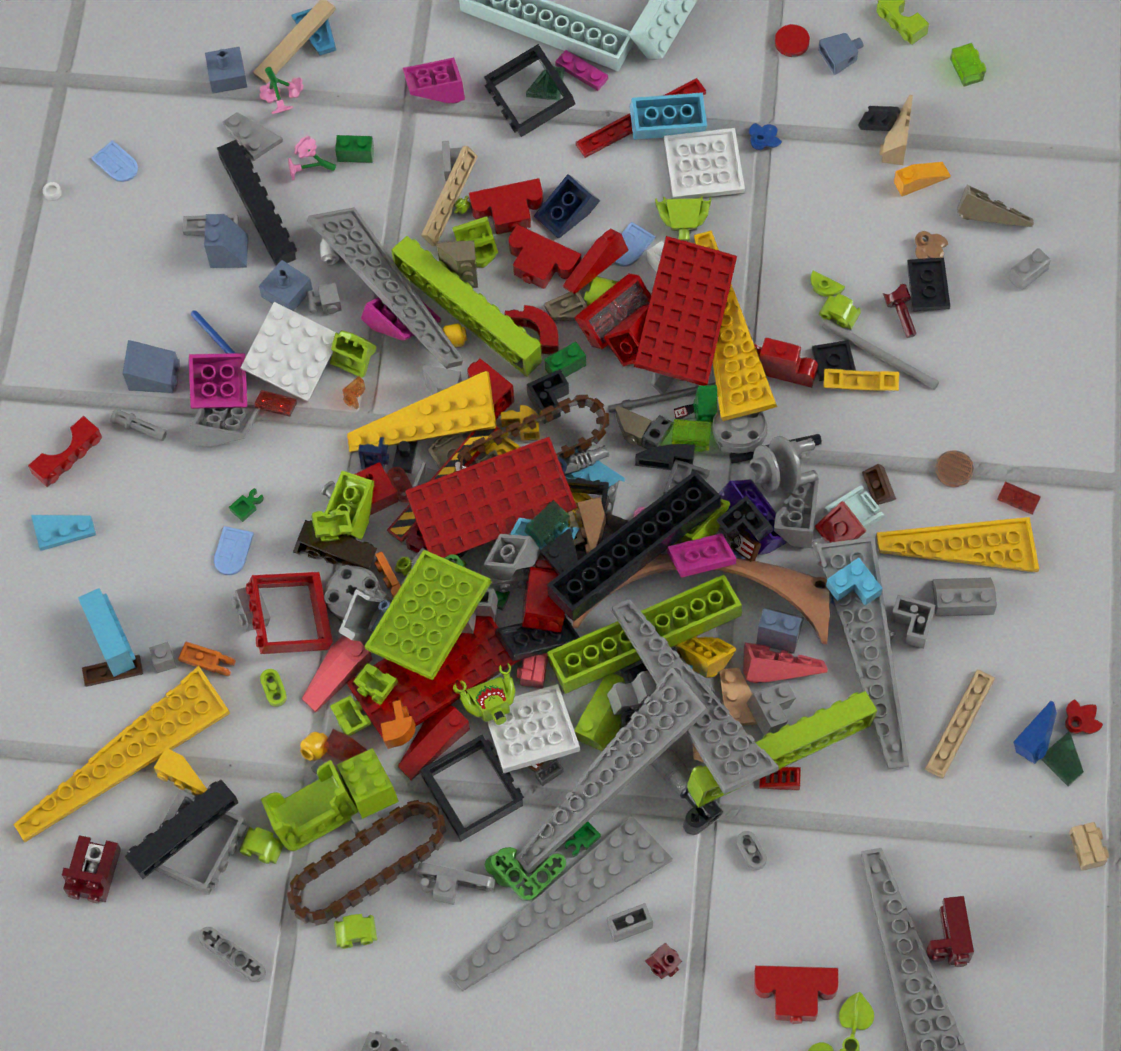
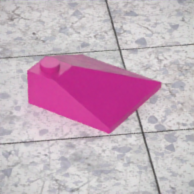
M454 57L403 68L410 95L444 103H459L465 100L462 79Z
M379 297L366 303L361 320L372 330L402 341L414 336L388 306L382 303ZM423 302L437 323L441 322L442 319Z
M245 353L189 354L191 409L247 408L246 371L241 369L245 360Z

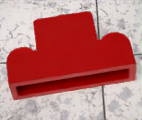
M537 178L469 192V202L471 203L473 217L477 220L486 216L487 218L492 216L496 234L513 232L517 224L526 229L530 228L531 216L529 209L537 210L543 205V190L540 179Z
M518 224L509 237L510 253L517 257L513 263L514 275L528 284L532 283L543 289L547 287L555 272L562 279H568L582 260L581 253Z
M771 338L764 339L762 348L754 344L767 377L810 388L813 387L818 363L811 358H800L801 346Z
M755 965L754 990L757 996L764 999L771 997L772 994L775 995L776 1020L790 1021L792 1024H801L802 1021H816L818 996L823 1000H831L837 993L838 968Z

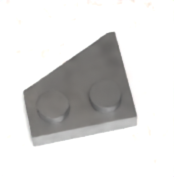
M675 459L663 495L692 472L696 471L705 480L709 477L710 470Z

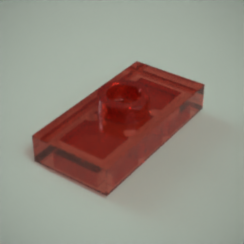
M1005 481L997 500L1033 515L1041 496Z

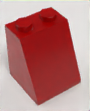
M649 305L638 308L604 335L605 340L623 367L635 362Z
M479 358L476 362L469 365L467 369L468 379L482 372H489L495 420H497L501 416V412H505L515 402L513 384Z
M530 567L523 596L522 627L561 632L565 613L548 596L547 584L559 576L556 571Z

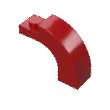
M524 305L523 311L515 309L505 310V315H508L518 327L531 328L539 335L541 354H554L559 351L558 330L555 322L546 312L529 305Z

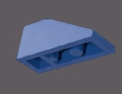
M1050 701L1013 742L1016 753L1034 764L1039 759H1042L1048 750L1057 715L1053 701Z

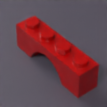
M85 416L81 417L70 427L72 441L65 451L56 455L41 453L28 465L31 473L46 487L55 483L62 473L68 471L78 459L86 455L92 446H96L102 438L100 430Z

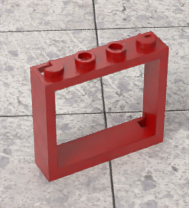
M319 572L251 576L249 582L246 583V592L250 595L249 609L250 612H253L252 626L257 633L256 646L259 647L260 654L321 651L330 648L333 640ZM308 586L318 639L268 642L258 588Z

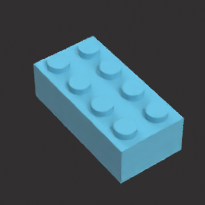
M703 93L636 97L631 99L629 107L634 140L664 138L666 135L706 131L707 121Z
M100 588L78 597L113 677L135 668L133 660L136 658L107 594H102Z

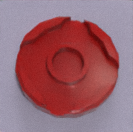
M785 25L775 35L776 49L785 56H800L809 48V33L804 27L799 25Z

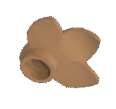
M921 231L915 237L917 245L915 254L918 259H926L928 257L943 258V248L948 245V241L940 234H930L927 231ZM922 237H925L927 242L923 241Z

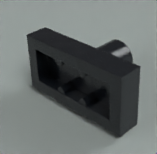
M402 441L397 445L392 467L393 471L412 474L418 441L409 443Z

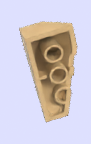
M913 95L908 96L893 127L885 137L884 145H880L879 155H883L882 163L903 165Z

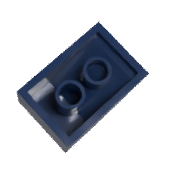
M567 174L535 213L534 217L557 238H561L586 218L600 200L577 179Z

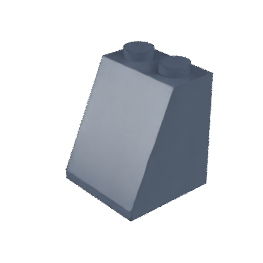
M206 214L204 247L210 268H247L248 234L225 214Z
M128 340L122 374L129 391L173 393L174 386H177L178 383L176 371L180 369V359L177 358L176 352Z
M763 608L756 644L770 646V648L785 650L794 654L804 617L770 608Z

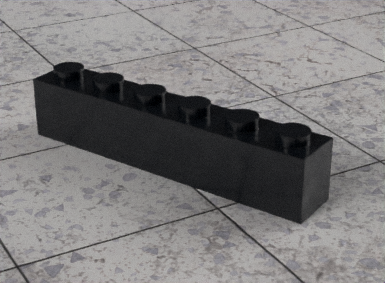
M221 779L210 784L207 791L202 795L195 796L191 801L192 803L187 807L180 808L175 816L170 820L164 821L157 831L146 835L142 843L128 850L125 858L142 879L146 878L239 803L234 793Z

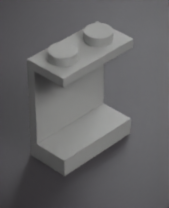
M368 588L364 590L356 589L339 633L353 641L367 642L373 633L368 630L378 602L388 600L391 603L392 599L387 597V593L382 590L376 589L375 592Z

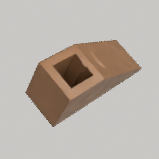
M600 497L578 502V510H575L578 522L582 521L583 527H580L582 538L587 539L588 544H585L586 553L600 544L606 520Z

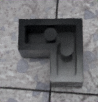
M561 369L527 384V395L538 414L541 410L551 405L556 408L558 404L557 399L569 394V383ZM561 412L553 415V418L561 417ZM546 419L542 420L544 424L548 423Z
M747 495L716 519L732 540L747 528L758 542L774 531L771 524Z

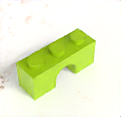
M879 0L876 12L889 23L892 29L897 30L905 41L913 45L928 34L929 23L918 12L910 17L901 15L904 12L905 0Z

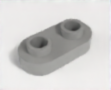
M750 831L741 832L737 837V847L746 864L753 870L762 869L766 864L767 857L757 837ZM747 840L750 842V845L746 846L743 842ZM758 858L760 862L754 863L752 860Z

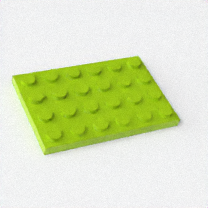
M423 550L365 644V649L433 680L490 586L491 579Z

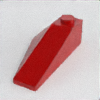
M611 228L604 232L565 281L563 288L576 294L629 250L622 234Z
M452 705L447 706L425 720L400 761L398 768L412 781L420 774V769L435 761L470 730L469 721Z

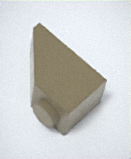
M616 406V419L624 439L631 445L642 446L643 435L650 427L651 420Z

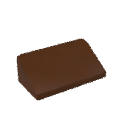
M876 464L862 472L870 495L877 505L896 499L885 468L882 465Z

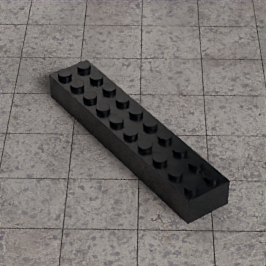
M696 471L692 472L547 584L548 596L574 622L663 553L668 546H672L721 507V495Z

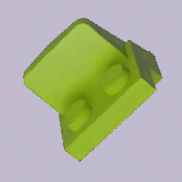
M487 216L452 227L456 241H474L477 267H486L498 254Z
M341 330L339 333L336 332L334 336L330 364L363 378L366 375L370 357L376 352L377 347L365 338Z

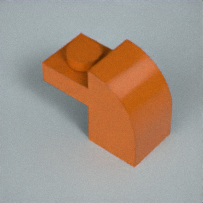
M401 700L393 702L396 720L381 723L383 740L388 749L406 744L415 733V722L412 716H409L408 708L403 706Z

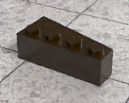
M305 520L293 553L300 554V551L308 553V557L313 559L322 557L326 560V563L338 564L339 562L342 563V566H359L369 570L377 548L369 542H360L351 535L342 534L338 536V540L321 541V537L316 538L312 520Z

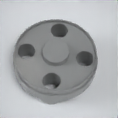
M719 410L712 424L713 438L718 448L723 452H754L758 446L763 444L767 437L765 415L761 411L722 421Z
M345 565L340 567L327 582L324 599L330 611L337 618L344 620L356 589L364 590L371 585H375L371 590L376 592V589L381 590L376 576L368 569ZM351 575L349 579H344L345 576ZM339 598L336 602H331L332 599Z

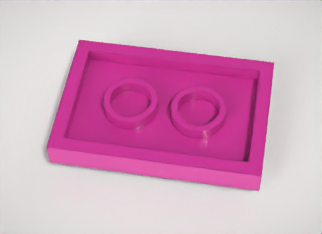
M722 533L667 547V553L681 578L736 564V557Z

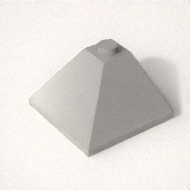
M247 402V408L199 409L190 425V444L211 447L245 439L261 409V404Z

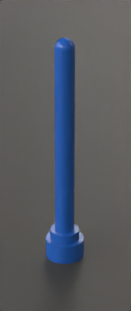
M196 310L191 312V316L226 354L235 353Z

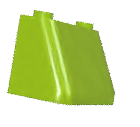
M332 760L319 766L316 772L319 778L317 781L284 798L282 794L274 792L261 798L274 832L289 851H296L349 822L351 817L358 813L357 807Z

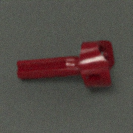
M900 284L894 292L890 294L883 293L887 307L896 308L906 338L914 337L917 333L905 304L911 299L906 284Z

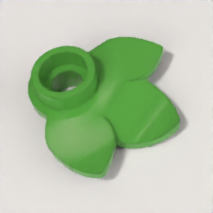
M505 847L498 851L507 854L523 872L525 871L520 862L514 859L517 849ZM492 855L489 856L484 864L485 870L490 875H493L498 885L510 887L491 867L490 858ZM496 856L495 859L497 860L498 866L502 865L505 868L504 870H502L504 874L506 870L511 868L512 866L509 864L506 867L503 864L504 858H497ZM514 870L508 874L510 881L511 877L519 876L518 872Z

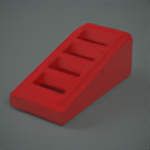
M784 767L770 774V783H766V776L760 778L759 789L800 790L801 767ZM774 774L778 775L777 783H774ZM782 775H786V782H782ZM790 775H794V782H790Z

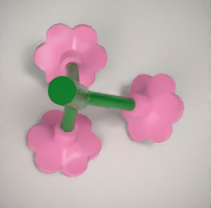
M267 67L265 72L270 79V83L260 87V98L268 103L276 101L278 107L271 112L272 114L290 110L293 106L284 105L283 99L281 100L280 96L281 90L277 87V83L283 84L288 88L290 98H297L303 90L302 78H293L291 82H285L276 78L272 68Z
M310 136L303 137L294 148V153L296 155L299 154L300 158L314 157L318 162L294 165L291 158H288L292 181L295 180V173L302 171V169L322 166L334 172L336 168L335 164L321 159L316 154V141L311 139Z

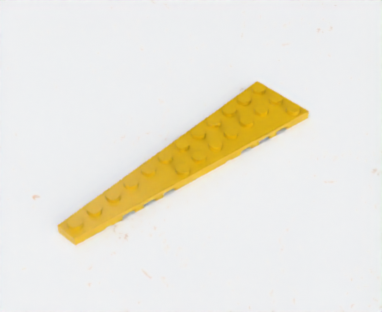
M711 230L694 235L695 244L719 250ZM732 283L713 359L722 421L777 408Z
M197 666L180 681L178 686L173 690H169L164 698L158 703L155 702L150 707V710L144 715H140L131 725L127 726L92 756L87 764L81 769L78 768L66 782L63 781L57 786L58 788L52 794L43 798L38 805L34 806L13 825L23 841L27 842L160 758L165 748L175 749L229 715L228 708L201 668Z

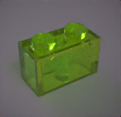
M969 43L953 48L950 60L963 87L983 81L986 66L984 63H981L979 52L974 48L973 44Z
M674 419L671 444L695 445V451H709L712 422Z

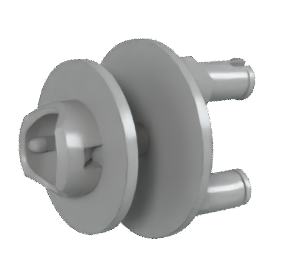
M777 436L771 440L769 448L765 445L758 446L749 464V467L755 474V483L760 484L765 491L771 493L775 492L779 486L785 492H793L798 486L817 481L818 474L816 470L801 473L799 461L802 459V455H800L802 452L815 449V443L812 441V438L799 442H790L783 436Z

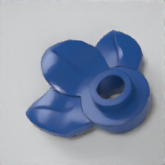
M757 123L751 125L749 134L751 135L750 142L752 147L756 150H762L766 146L772 148L779 146L782 141L776 137L777 127L771 124L764 125L763 127Z

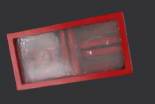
M628 273L574 318L591 346L604 349L608 345L604 335L635 310L649 305L651 294L639 275Z

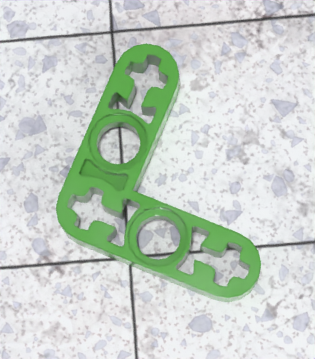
M497 852L492 855L490 865L521 899L528 901L535 898L565 868L566 859L561 854H553L529 877L504 852ZM496 856L497 858H504L503 864L506 867L509 864L512 866L511 868L507 869L504 874L502 870H504L505 868L502 865L497 866L495 864L497 862V860L495 859ZM552 859H560V868L558 866L554 867L550 872L547 868L554 863ZM510 871L518 872L519 879L517 882L509 880L508 874ZM540 871L547 874V880L544 883L537 880V874ZM523 879L526 881L523 883V885L526 888H532V890L530 891L532 894L531 896L529 894L526 896L523 894L525 890L522 886H519V888L516 887V885L521 883Z

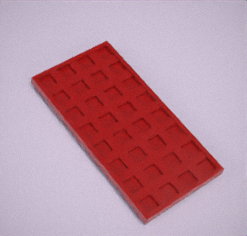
M666 236L633 367L697 385L707 386L737 260L736 255Z
M550 437L405 490L428 552L442 558L451 554L457 555L497 540L500 534L510 535L519 518L544 522L577 509Z
M476 616L474 633L460 634L433 680L384 658L373 666L382 673L393 676L398 682L381 705L373 701L371 696L367 695L365 697L357 691L359 687L353 682L357 676L347 681L346 684L383 739L381 723L396 720L393 707L394 701L401 700L403 706H407L409 716H412L415 725L418 726L460 699L461 695L453 690L455 684L459 690H462L463 687L460 681H464L466 683V690L498 675L500 673V665L501 670L504 671L508 668L507 663L512 666L520 660L512 661L495 635L498 626L492 617Z

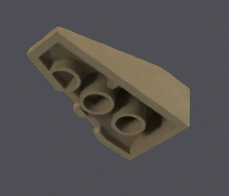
M968 184L966 185L957 208L960 217L966 220L972 219L975 221L1027 227L1034 225L1033 219L1014 208L1008 210L1003 202L999 200L992 201L987 193Z

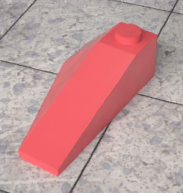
M343 635L330 647L304 693L302 700L317 712L346 685L347 681L351 680L367 663L372 661L371 652L366 650L360 641H353Z
M746 642L744 644L743 672L746 680L752 683H766L827 673L828 670L823 660L804 655L794 657L785 650H781L780 653L770 650V646Z

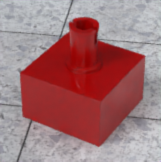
M380 462L354 474L374 481L370 515L398 502L397 492Z

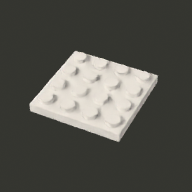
M735 128L664 136L673 199L701 198V196L711 197L745 193Z
M274 302L241 369L308 402L333 353L331 347L336 332Z
M558 684L515 696L513 704L509 706L510 712L505 714L507 718L505 723L497 725L494 719L487 722L503 773L580 751V746Z

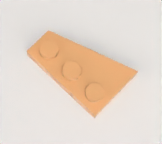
M728 668L719 671L723 705L730 711L729 714L736 721L738 720L742 726L756 725L757 722L747 705L752 692L740 669Z

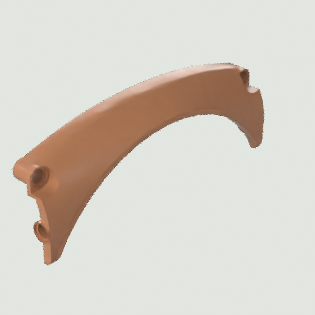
M660 554L609 595L643 577L677 569L668 554ZM736 558V564L714 569L743 576L773 590L801 612L814 628L821 643L827 644L830 609L829 590L826 587L827 579L824 577H814L785 567L759 561L750 562L747 559ZM598 602L586 613H584L577 620H575L573 622V628H579L582 621L589 614V612L593 608H595L600 602Z

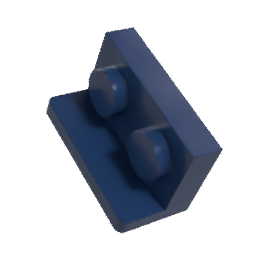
M380 437L378 446L372 444L359 445L358 453L361 469L364 470L378 462L381 463L383 469L385 465H388V444H385L384 437Z

